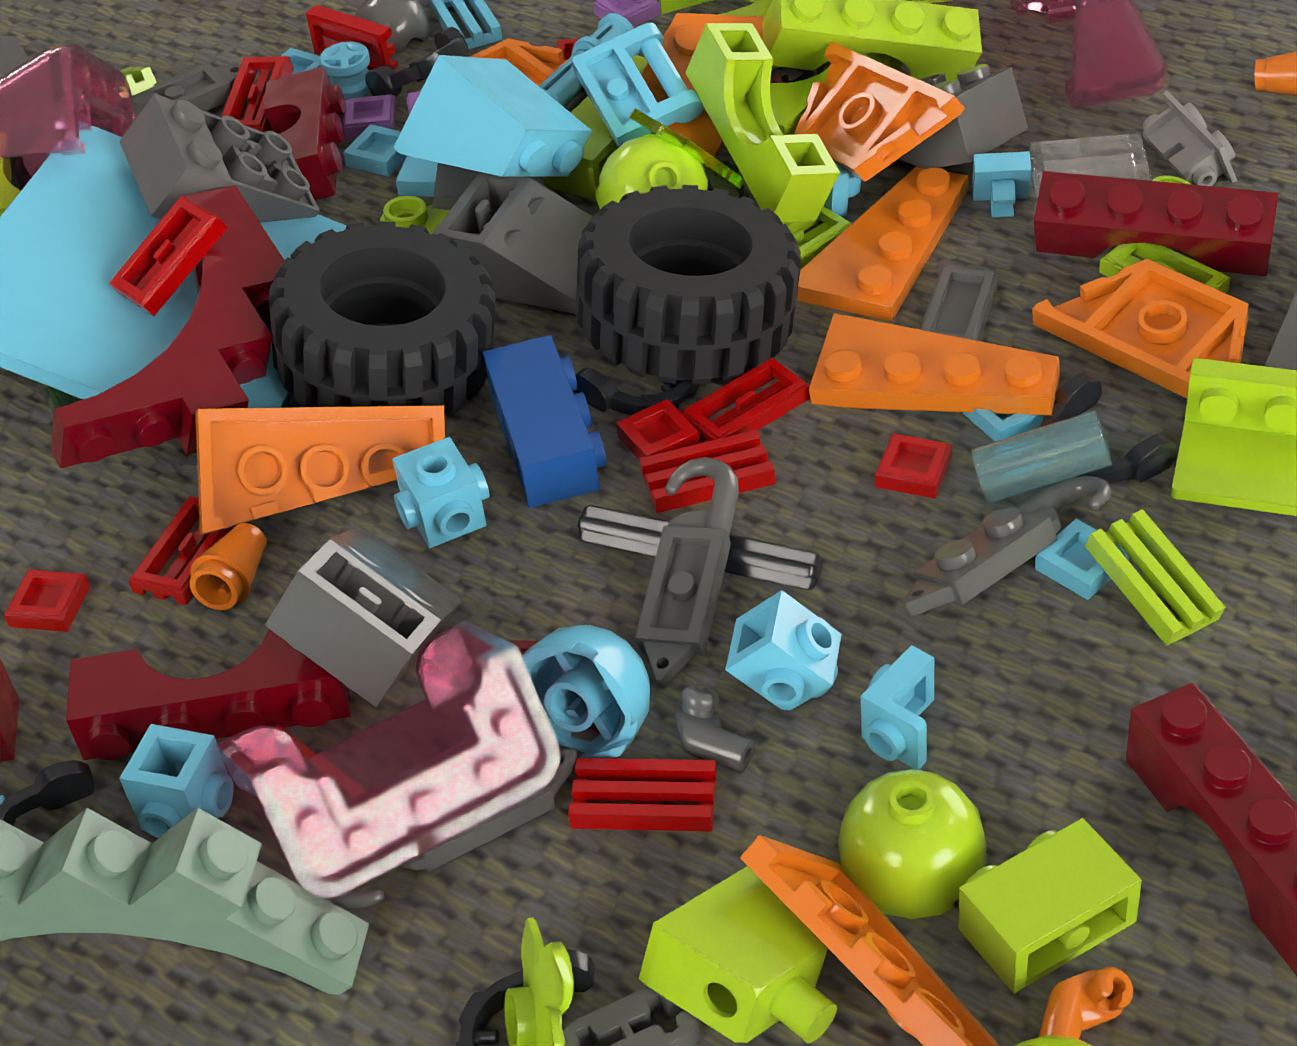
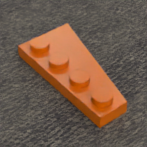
M916 166L800 270L797 301L892 322L968 191V175L947 172L942 168L932 167L923 169Z
M834 313L810 383L809 393L811 404L843 408L974 413V409L990 410L996 414L1017 413L1052 416L1055 393L1060 379L1059 357Z
M444 406L197 409L195 416L200 535L397 481L392 458L445 438Z
M758 835L741 855L740 859L886 1007L891 1018L903 1030L915 1037L923 1046H1000L876 904L854 884L838 862Z

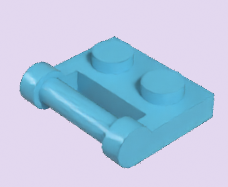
M654 23L640 25L571 58L575 74L618 148L628 140L652 134L675 122H690L697 118L704 109L696 91L688 90L663 48L664 38ZM639 55L646 58L669 98L657 103L631 59L632 57Z

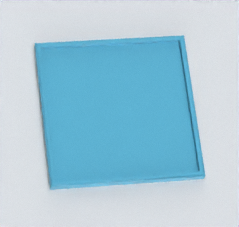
M77 120L0 216V367L80 399H86L98 395L136 375L164 352L188 322L198 294L192 270L154 317L142 307L135 305L128 298L121 296L108 284L161 219L152 217L148 211L119 141L122 137ZM318 214L316 217L261 223L284 260L287 257L291 258L290 255L305 241L311 244L314 243L320 233L330 229L340 232L344 231L347 227L344 224ZM267 322L265 325L271 333L270 322ZM271 342L266 377L254 379L246 384H239L249 399L248 408H285L292 397L279 381L278 372L273 366Z

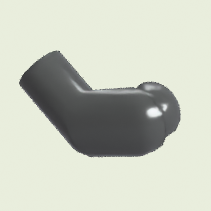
M698 683L686 686L681 694L682 703L675 706V721L683 746L695 756L706 760H716V764L743 773L754 755L755 741L722 728L719 713L715 710L719 703V697L712 687Z

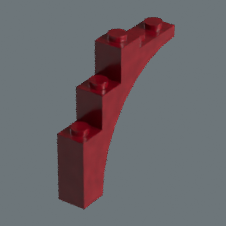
M236 185L184 195L187 199L216 215L228 227L193 269L198 298L191 316L170 346L136 375L98 395L54 409L51 452L60 469L85 462H97L107 456L141 447L157 446L164 441L176 438L186 455L197 453L195 416L197 409L248 408L249 399L239 384H246L254 379L266 377L272 342V334L265 325V323L270 322V285L274 282V275L285 260Z

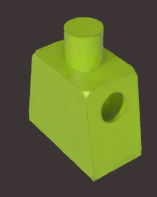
M748 866L653 923L638 979L735 1043H748L772 1025L781 1021L809 1044L816 1041L828 1029L837 1013V1005L815 988L828 948Z

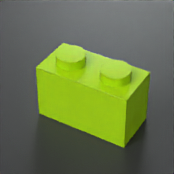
M1081 818L1058 832L1051 830L1041 834L1031 842L1025 851L998 866L988 865L976 871L967 880L965 885L959 887L958 929L1013 994L1137 922L1142 879L1086 820Z

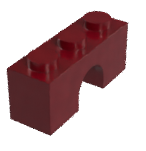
M324 66L267 81L264 111L273 131L285 138L291 145L292 155L302 175L310 184L309 190L314 200L334 196L336 193L337 173L343 170L338 150L339 143L344 142V131L340 116L346 113V103L339 84L331 85Z

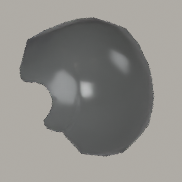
M366 0L355 14V17L391 27L392 36L386 42L394 44L396 52H404L412 38L416 37L419 41L425 42L429 37L432 27L423 7L417 0Z

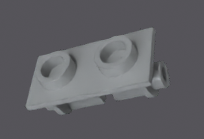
M1165 91L1163 95L1169 108L1159 115L1153 114L1144 121V140L1165 161L1168 159L1170 166L1192 185L1213 186L1217 177L1222 174L1232 183L1236 182L1237 178L1230 163V160L1235 158V152L1226 137L1219 130L1211 134L1207 130L1203 117L1192 103L1188 102L1183 106L1169 91Z

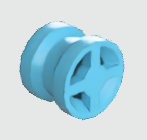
M352 41L333 44L321 53V67L324 66L331 85L339 84L344 99L358 98L370 92L365 82V75L370 71L367 69L370 57L365 45Z

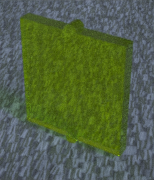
M634 108L629 116L630 119L652 134H657L701 162L705 169L740 189L745 181L743 177L689 139Z

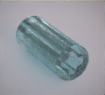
M1096 410L972 449L976 473L988 503L1113 465L1107 439Z

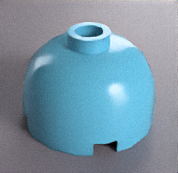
M592 625L558 628L531 646L517 660L512 670L516 671L515 683L508 689L510 707L518 726L530 741L542 751H547L550 742L585 752L579 758H617L634 740L649 712L650 682L642 659L627 641L607 629ZM593 722L600 732V735L592 741L571 737V731H584Z

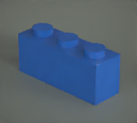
M551 335L482 351L490 394L528 507L531 508L600 490L597 468L607 465L606 455L598 430L587 431V428L592 427V422L584 393L573 394V390H577V381L570 356L559 357Z

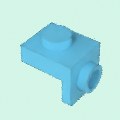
M911 645L892 665H883L873 676L868 689L860 696L862 738L879 757L888 761L898 759L911 768L919 770L927 761V724L919 715L934 701V657Z

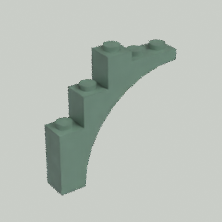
M89 808L84 809L45 843L0 819V942L7 939L52 933H113L169 940L229 954L285 973L328 994L340 995L353 986L369 923L258 862L257 858L262 843L200 808H196L153 843Z

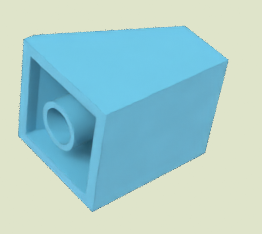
M438 55L393 148L402 155L501 177L569 176L570 172L580 163L584 154L583 148L592 130L506 59Z

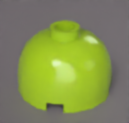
M647 134L624 142L606 159L599 176L596 200L599 209H601L612 200L619 203L625 194L637 190L641 194L647 193L651 187L667 185L668 189H682V185H698L699 190L708 191V179L701 160L688 145L668 135Z
M915 769L888 772L870 781L846 807L838 838L840 865L854 884L876 904L883 914L908 919L942 915L953 909L954 902L959 900V887L965 885L967 880L976 871L985 866L987 844L977 807L955 783L936 773Z

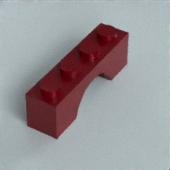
M1043 171L1034 216L1036 252L1095 258L1103 250L1116 245L1148 243L1167 246L1185 252L1200 263L1216 271L1267 276L1279 193Z
M270 629L260 646L246 660L225 672L204 678L181 679L163 675L152 669L143 660L137 649L70 660L66 722L83 761L96 758L116 760L124 757L127 753L135 752L150 724L214 735L215 739L231 736L251 738L257 736L262 731L271 730L277 724L283 728L298 725L318 727L326 724L329 720L351 717L349 688L306 655L294 649L288 642Z
M1194 682L1131 708L1126 751L1127 763L1166 812L1180 806L1187 808L1197 814L1213 830L1228 852L1239 874L1247 897L1250 918L1297 976V803Z

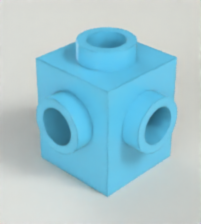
M450 437L392 458L400 490L399 493L394 494V500L401 520L407 529L416 526L429 548L487 526L482 500L489 498L490 494L485 477L477 463L467 465Z
M781 590L736 619L725 670L781 710H792L811 698L821 697L833 686L838 674V666L836 664L842 634Z
M150 724L119 778L141 830L157 838L166 833L196 808H200L216 818L223 817L231 805L234 792L233 780L227 772L214 735Z

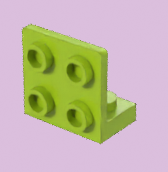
M1193 358L1185 421L1171 490V496L1174 499L1297 516V370Z

